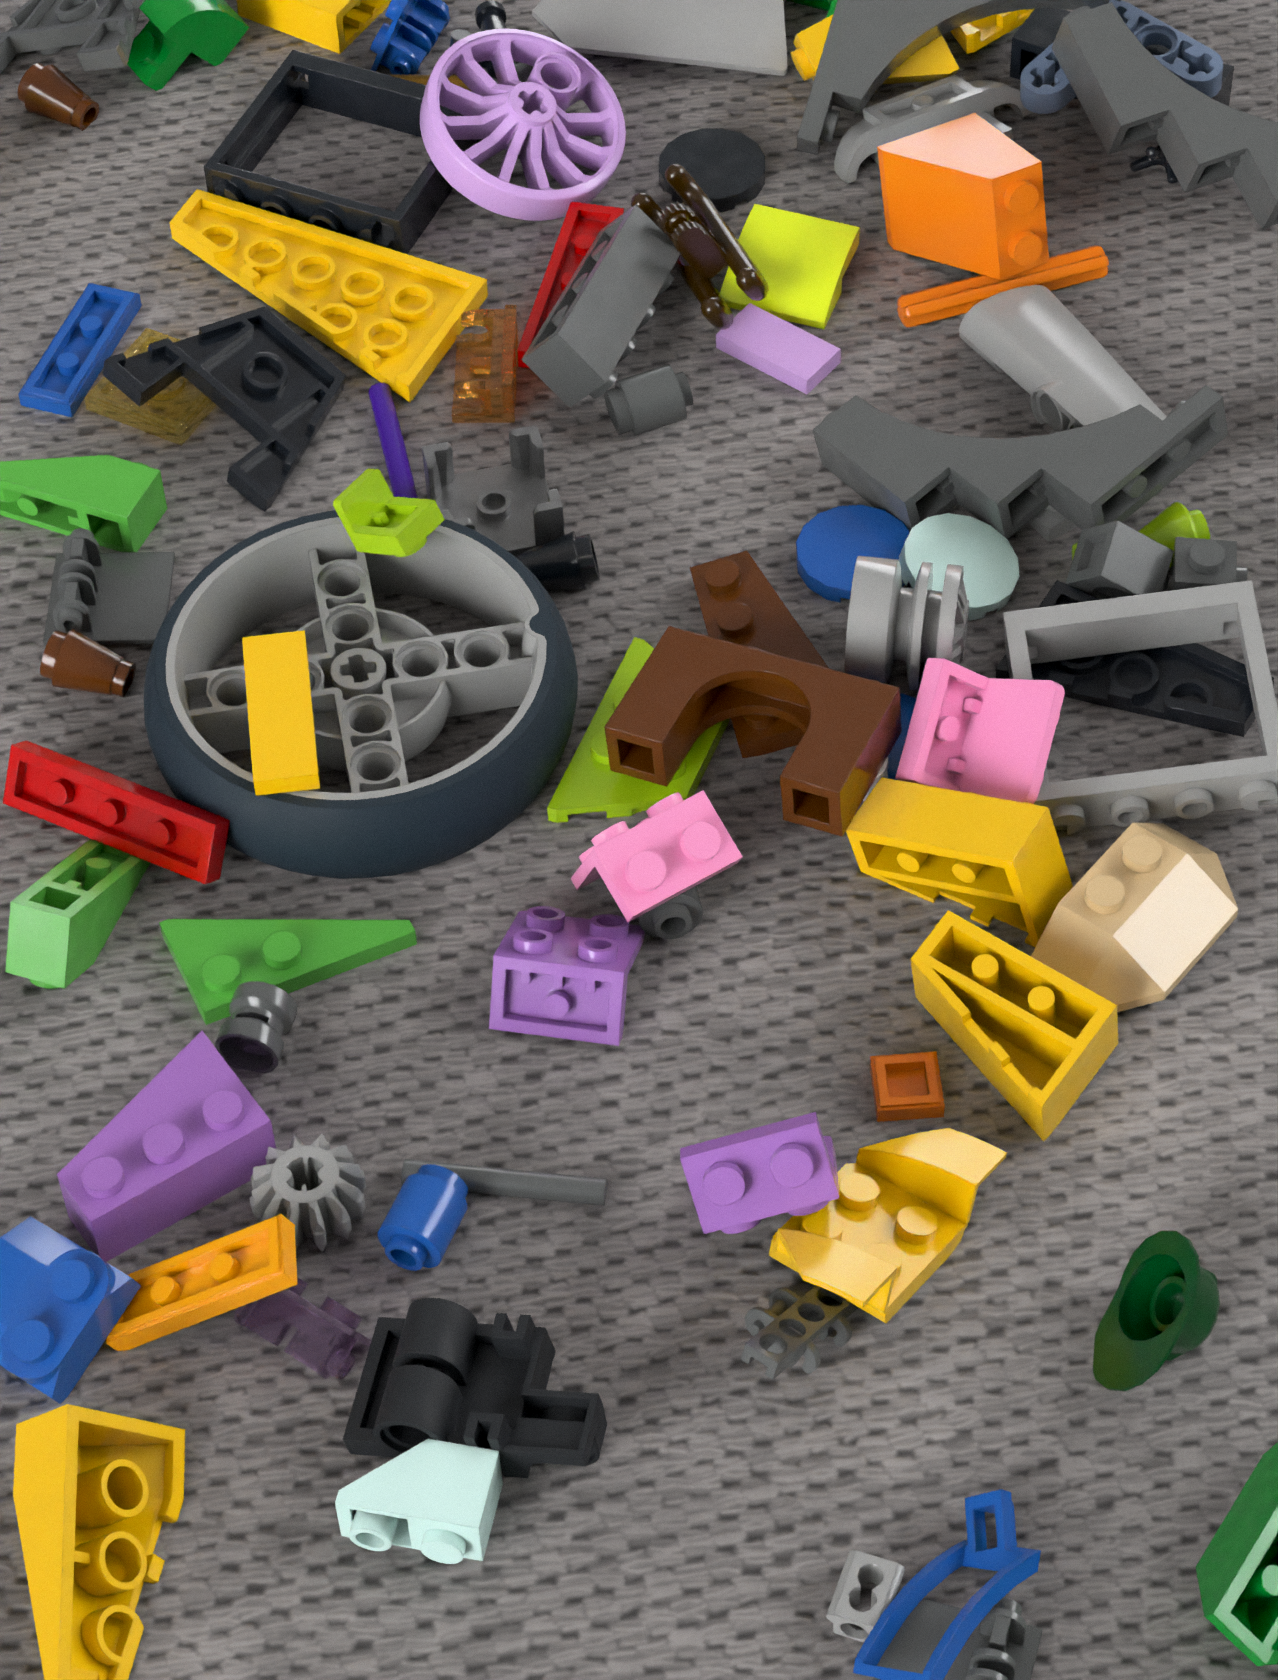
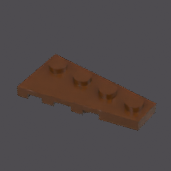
M747 550L690 567L709 637L761 649L772 654L810 664H817L829 669ZM751 714L731 718L742 758L765 755L796 746L804 735L792 723L769 715Z

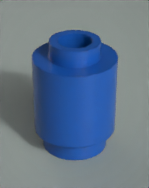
M426 1164L421 1166L416 1174H411L405 1179L378 1231V1239L385 1248V1254L394 1264L411 1271L420 1270L422 1267L433 1268L440 1264L468 1207L465 1200L468 1194V1187L457 1174L442 1166Z

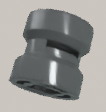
M249 981L240 984L236 988L229 1005V1013L232 1018L221 1026L215 1041V1048L227 1064L234 1068L260 1073L273 1071L278 1066L284 1050V1042L281 1036L286 1035L292 1029L298 1007L296 1002L286 991L272 984L260 981Z

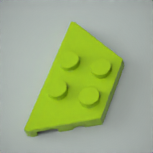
M634 637L547 807L548 821L556 823L568 822V815L603 811H606L607 818L632 816L635 813L647 811L660 800L677 792L680 793L683 800H686L695 794L729 723V718L711 726L697 738L667 787L610 771L604 727L654 650L645 640Z

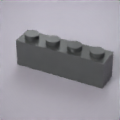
M637 204L600 230L522 358V361L569 408L587 395H590L593 399L600 397L613 385L618 377L614 368L635 348L637 340L633 337L635 332L644 326L656 311L655 306L652 304L654 299L660 296L675 278L671 270L678 260L680 252L677 251L671 239Z

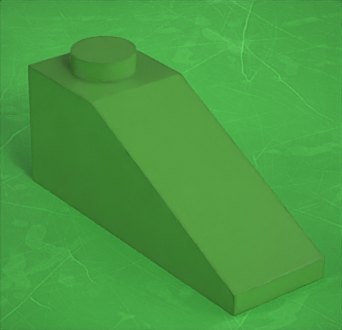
M111 455L0 461V515L67 536L75 529H87L93 533L100 546L119 552H138L167 510L161 471L143 463L131 462Z
M93 839L85 842L10 902L5 972L28 978L32 984L38 987L65 989L94 964L150 862Z

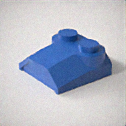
M28 1217L0 1237V1366L61 1404L71 1393L141 1285L130 1276L105 1262L97 1254L82 1248L33 1217Z

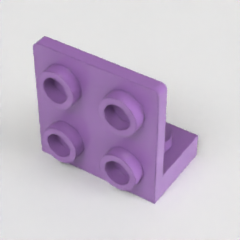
M537 906L527 911L518 912L493 955L489 1029L619 1046L624 1031L627 978L644 942V930L639 925L629 924L624 917L618 915L602 914L593 916L591 919L565 916L564 911L548 906Z

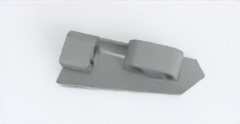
M542 0L532 10V16L557 41L578 53L706 66L784 76L788 72L783 0Z
M1023 286L995 294L974 305L965 314L960 323V338L999 373L1005 372L1030 394V406L1035 419L1041 425L1046 422L1053 428L1049 431L1050 433L1074 429L1101 421L1139 404L1161 420L1167 417L1093 335L1045 286Z

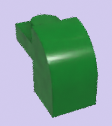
M145 0L139 8L149 18V21L134 38L127 65L146 86L158 91L163 89L191 52L213 66L222 64L250 27L225 0Z

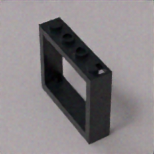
M296 50L291 51L204 166L207 192L405 254L410 252L453 190V187L440 174L433 162L430 161L394 212L253 173L252 171L302 105L422 137L420 109L426 85ZM305 74L308 75V81L305 79ZM440 105L441 112L446 116H465ZM483 139L453 141L462 151H466ZM381 222L392 225L393 227L382 225Z

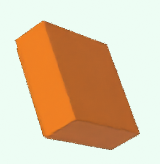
M937 1051L870 1056V1073L877 1122L944 1117L945 1104Z

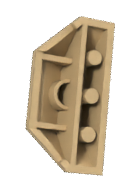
M1133 822L1057 904L1031 957L1116 1004L1117 1012L1165 1000L1237 918L1238 907L1218 855L1164 823Z

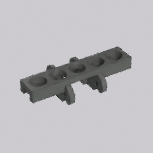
M817 1285L803 1297L786 1288H778L769 1296L768 1303L770 1307L768 1309L754 1307L747 1312L745 1324L753 1338L745 1343L741 1360L747 1364H750L754 1359L767 1366L765 1375L773 1380L786 1368L793 1367L801 1356L804 1355L805 1362L802 1364V1369L805 1373L810 1374L818 1368L821 1361L819 1350L812 1341L816 1337L824 1340L835 1328L837 1335L833 1338V1341L838 1347L844 1346L852 1337L851 1325L846 1318L859 1307ZM831 1297L838 1301L840 1305L828 1306L824 1302ZM789 1327H792V1328L798 1330L799 1332L802 1333L803 1336H801V1335L798 1334L797 1332L793 1331V1330L790 1329Z

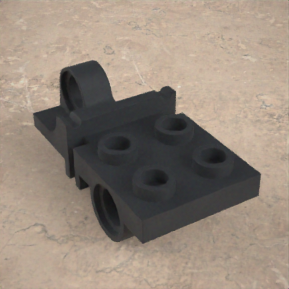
M421 1298L410 1304L406 1319L378 1317L343 1441L350 1454L394 1458L426 1439L490 1449L491 1447L492 1450L499 1451L501 1469L505 1477L528 1478L530 1466L538 1463L587 1466L595 1463L600 1456L607 1428V1420L599 1393L546 1390L556 1350L546 1327H535L531 1315L520 1314L516 1331H514L506 1313H496L494 1324L478 1323L475 1316L468 1309L455 1302L441 1298Z

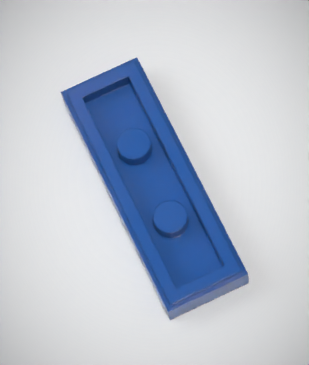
M89 283L18 393L21 406L73 417L102 371L104 361L111 356L141 308L140 294Z

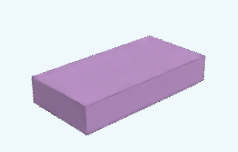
M751 303L733 318V323L729 328L720 330L716 334L717 349L805 394L814 389L841 361L840 348Z

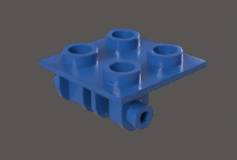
M392 0L385 13V16L392 20L391 25L383 23L370 47V51L377 54L371 71L376 72L379 66L383 65L390 69L392 75H415L421 63L437 42L439 35L450 21L449 7L442 0Z

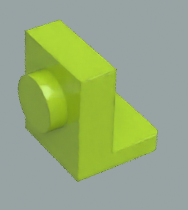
M366 469L333 501V506L357 552L407 557L419 551L426 544L427 536L445 520L435 500L394 497L379 469Z

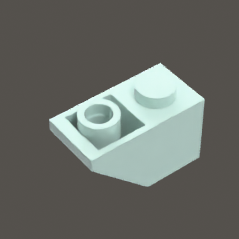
M426 1439L338 1491L335 1506L341 1536L349 1537L354 1544L372 1551H385L390 1549L391 1545L417 1549L427 1558L445 1564H456L461 1562L463 1558L483 1561L503 1486L499 1451Z

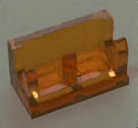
M505 305V309H473L461 314L460 324L462 326L472 327L479 325L485 327L488 331L483 334L467 333L457 335L452 423H515L518 374L517 349L519 347L516 305Z

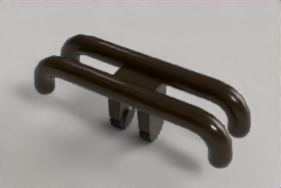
M672 164L665 171V179L685 204L683 202L679 204L677 201V203H671L668 207L665 206L666 209L663 211L650 195L645 192H639L632 197L631 206L633 207L637 204L671 239L677 251L680 252L675 267L701 304L702 315L715 328L724 330L732 325L733 313L711 279L726 266H729L736 276L739 288L755 301H760L767 296L769 291L768 283L694 178L683 166Z

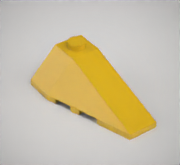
M70 1404L16 1424L13 1497L44 1680L129 1679L144 1630V1626L139 1616L135 1613V1609L144 1582L151 1584L159 1582L165 1560L153 1554L162 1523L177 1522L184 1501L185 1429Z

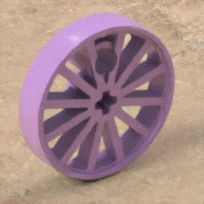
M492 29L469 35L450 46L438 59L431 72L420 109V130L424 146L431 161L445 180L475 204L494 213L515 219L531 221L557 219L566 216L572 201L590 203L612 177L621 160L625 146L626 128L623 112L613 89L604 76L586 58L567 45L550 37L525 30ZM492 61L498 84L478 62ZM513 61L534 66L526 82L519 81ZM453 74L457 75L471 91L450 83L448 78ZM579 100H583L592 113H566L565 111ZM440 105L465 116H446L441 112ZM577 136H600L603 147ZM483 139L466 151H462L453 141ZM501 150H506L497 177L478 166ZM518 155L528 188L509 183ZM571 161L594 170L596 173L591 176L584 175ZM545 169L564 189L554 190L550 188Z

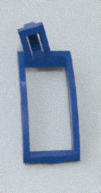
M999 1489L965 1498L967 1540L959 1542L937 1556L905 1584L884 1610L864 1641L855 1658L853 1673L880 1680H944L970 1635L994 1605L1016 1585L1038 1572L1041 1550L1017 1547L1015 1512L1011 1492ZM985 1512L995 1514L997 1547L987 1549ZM961 1566L998 1571L969 1599L949 1625L926 1664L923 1674L877 1666L906 1618L920 1601L947 1576Z

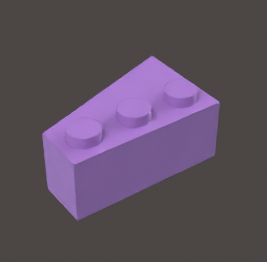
M201 1031L57 1174L68 1217L93 1253L107 1262L249 1182L253 1174V1167L266 1165L265 1156L267 1155L268 1146L276 1149L271 1120L205 1033Z

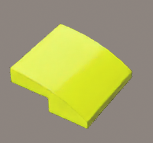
M754 204L738 241L768 283V294L760 301L752 300L739 288L736 276L729 266L720 294L730 308L742 310L751 303L785 321L825 329L842 293V278L859 245L860 227Z

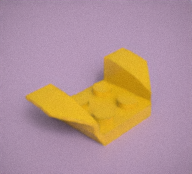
M951 1128L915 1133L859 1148L856 1163H846L837 1172L839 1198L829 1201L823 1209L815 1213L792 1216L773 1235L768 1256L798 1272L803 1281L829 1290L887 1323L958 1246L963 1237L964 1230L970 1221L978 1186L1006 1158L1007 1152Z

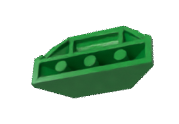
M1278 1442L1263 1454L1196 1565L1204 1616L1256 1666L1278 1665Z

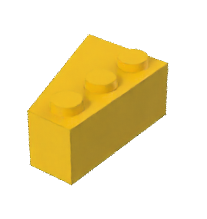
M881 777L854 815L846 830L861 872L932 903L935 902L940 894L974 909L970 919L987 927L995 918L1028 932L1025 943L1036 947L1057 904L1073 888L1049 808L1045 806Z
M948 910L910 959L915 997L990 1083L1045 1142L1118 1045L1117 1005Z

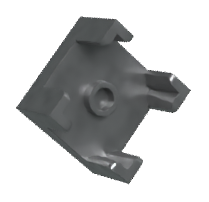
M537 425L513 429L509 432L511 464L454 474L453 454L450 443L444 442L423 446L422 454L427 497L436 501L444 519L454 521L479 532L499 544L513 556H520L521 553L565 535L563 506L558 490H549L546 482L544 449Z

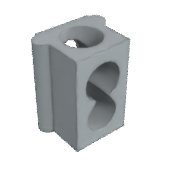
M849 1551L826 1618L833 1622V1633L864 1642L884 1610L896 1597L905 1568L897 1562L861 1551ZM869 1582L878 1585L872 1589L870 1610L861 1612L852 1608L860 1605L862 1584ZM850 1624L860 1626L864 1630H856Z

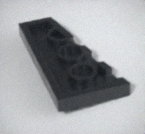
M1057 580L1038 608L1100 599ZM1198 643L1030 664L1033 680L1054 681L1063 686L1065 691L1064 697L1241 737L1245 736L1256 719L1245 664ZM1006 654L995 669L996 679H1010ZM1271 677L1274 688V677Z

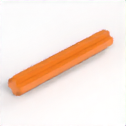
M1094 245L1049 257L1048 263L1001 280L986 275H978L904 294L898 298V316L905 327L911 328L965 314L978 302L1017 287L1042 285L1053 291L1103 278L1108 274V257L1101 246Z

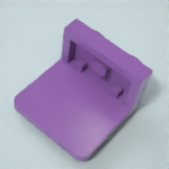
M816 1112L680 1148V1160L703 1234L718 1230L726 1234L744 1232L758 1225L763 1218L786 1212L793 1216L812 1214L823 1209L829 1201L839 1198L835 1147L830 1136H823Z

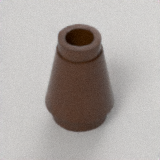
M36 63L25 72L19 83L18 98L25 103L26 110L31 113L77 127L82 131L97 119L99 104L92 100L55 65L49 64L44 66L41 63Z
M74 629L70 630L68 634L58 630L53 632L45 647L40 665V675L52 679L53 687L107 695L114 694L123 698L131 686L136 673V663L125 660L124 657Z

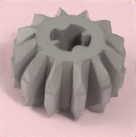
M293 1134L289 1150L282 1151L268 1146L267 1155L265 1156L266 1165L253 1167V1174L251 1176L253 1190L251 1191L252 1196L249 1198L252 1214L254 1217H257L259 1222L279 1214L284 1215L295 1224L296 1251L304 1243L305 1238H313L314 1244L323 1252L327 1244V1233L332 1232V1234L348 1240L352 1229L350 1220L363 1219V1213L366 1208L364 1190L366 1189L364 1171L360 1169L359 1164H354L353 1155L348 1150L346 1144L330 1149L329 1141L321 1134L311 1145H303Z

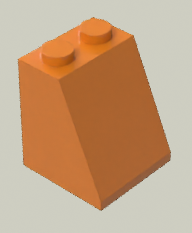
M972 113L877 147L887 242L892 249L999 280L1049 262L1042 162L979 115Z

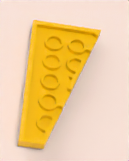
M199 189L195 190L169 222L173 240L376 380L388 384L392 391L410 403L488 297L487 279Z

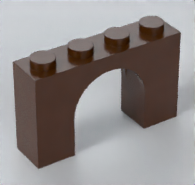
M668 626L604 727L610 771L667 787L697 738L711 726L728 718L741 715L759 714L777 717L792 723L804 733L780 775L783 820L843 837L902 732L900 688L881 683L877 680L828 669L817 664H810L772 654L761 649L716 639L705 634Z

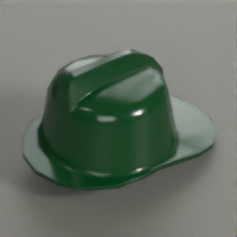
M1159 1231L1146 1238L1133 1252L1123 1272L1119 1287L1098 1326L1094 1339L1092 1371L1095 1379L1108 1390L1127 1391L1142 1385L1161 1368L1165 1360L1171 1361L1199 1347L1211 1334L1217 1321L1220 1306L1217 1278L1215 1274L1199 1265V1256L1191 1240L1180 1232Z

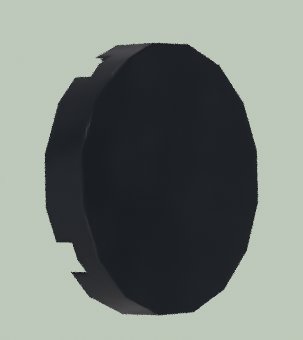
M702 128L687 132L669 142L659 156V185L663 192L665 189L672 195V201L675 203L678 201L679 204L682 202L685 204L665 179V171L672 164H679L688 171L718 212L735 209V203L741 202L746 198L747 203L758 196L765 185V155L755 141L739 132L724 128Z

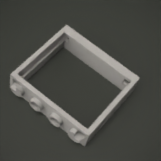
M1252 580L1003 612L1005 650L1010 679L1033 680L1030 664L1238 637H1240L1263 756L1049 783L1046 765L1044 779L1034 804L1049 808L1055 830H1067L1068 835L1076 833L1082 828L1112 824L1129 827L1133 822L1144 823L1146 820L1176 816L1184 819H1196L1206 816L1210 812L1240 808L1258 811V806L1278 804V707Z

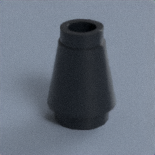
M572 531L521 553L520 556H515L536 576L546 591L587 589L586 583L600 580L598 562L590 534L576 536L575 532Z

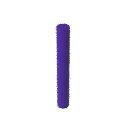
M376 383L369 388L368 394L394 497L418 498L391 388L386 383Z

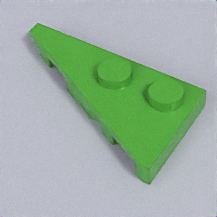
M167 919L159 922L162 936L206 1025L231 1016L229 1005L236 988L242 983L249 981L265 982L275 985L289 994L417 944L416 932L410 920Z

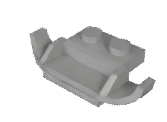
M954 74L864 108V119L849 128L838 145L834 160V171L847 184L856 181L859 166L866 157L871 156L879 165L878 146L972 113H976L1013 140L1012 129L994 118V107L1008 104L1022 117L1032 114V112L1023 106L1020 100V91L1013 86L993 80L966 82Z

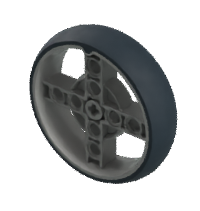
M336 510L292 519L248 537L215 558L189 583L166 614L150 653L144 683V720L149 745L165 781L177 799L230 820L226 844L263 863L287 871L339 879L375 878L421 870L461 855L490 839L515 820L533 802L547 784L563 755L570 737L577 703L578 674L571 640L565 622L554 601L536 576L519 559L499 544L473 529L445 519L427 536L426 544L419 551L407 557L357 552ZM373 593L403 594L432 599L468 612L491 627L433 635L421 623L406 615L375 608ZM316 602L319 617L308 622L297 631L305 630L318 765L328 769L347 772L350 793L303 790L256 796L253 774L238 767L220 754L251 749L244 665L212 670V668L233 645L261 624L294 608ZM520 706L506 726L489 743L473 755L447 770L409 784L405 761L421 753L437 738L448 717Z

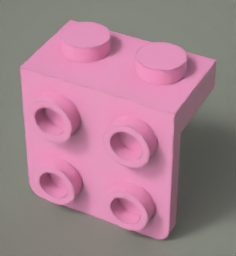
M927 658L895 779L1034 804L1044 779V771L1056 725L1060 718V710L1065 694L1063 686L1051 680L987 678L945 658Z
M704 790L686 800H683L679 792L674 793L651 806L646 811L648 817L633 828L629 829L626 822L622 821L596 835L591 840L594 846L578 857L582 864L571 877L575 888L578 890L602 878L626 921L630 922L737 864L743 856Z

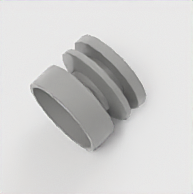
M857 556L849 603L844 673L887 684L894 661H906L909 689L919 690L923 667L927 658H945L960 665L964 657L969 613V600H967L963 581L964 566L948 564L943 591L932 590L933 563L922 562L914 588L902 587L899 559Z

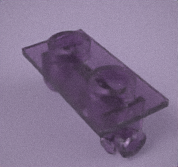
M298 1277V1285L231 1310L235 1313L234 1319L236 1323L249 1328L277 1347L291 1325L297 1327L296 1333L284 1351L316 1371L324 1379H328L331 1375L339 1380L346 1377L355 1362V1355L350 1353L356 1341L358 1340L369 1348L372 1341L356 1331L363 1318L327 1296L319 1308L303 1298L301 1295L308 1284Z

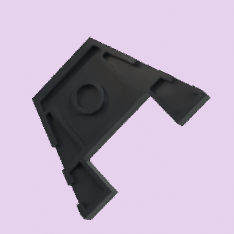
M266 307L257 308L199 327L198 335L174 343L169 338L150 343L148 351L126 358L124 353L111 356L104 361L103 376L139 407L178 378L185 377L261 442L260 445L229 467L227 482L264 512L272 506L343 391L346 375Z

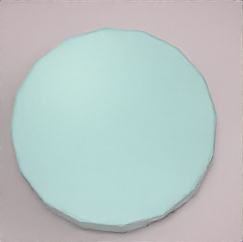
M946 513L925 518L911 529L899 555L902 579L906 586L909 581L912 588L915 586L922 562L933 563L932 590L943 591L948 564L964 566L963 581L967 600H969V621L984 618L987 612L994 611L997 608L998 612L1007 605L1020 577L1018 557L1009 541L991 525L966 515Z

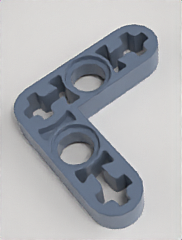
M1122 0L1109 1V3H1113L1127 27L1144 47L1162 45L1169 49L1165 54L1153 55L1163 66L1185 83L1210 98L1218 94L1222 86L1223 60L1216 51L1128 2ZM1053 43L1033 59L1021 72L1020 100L1025 108L1037 114L1057 112L1076 97L1052 50Z

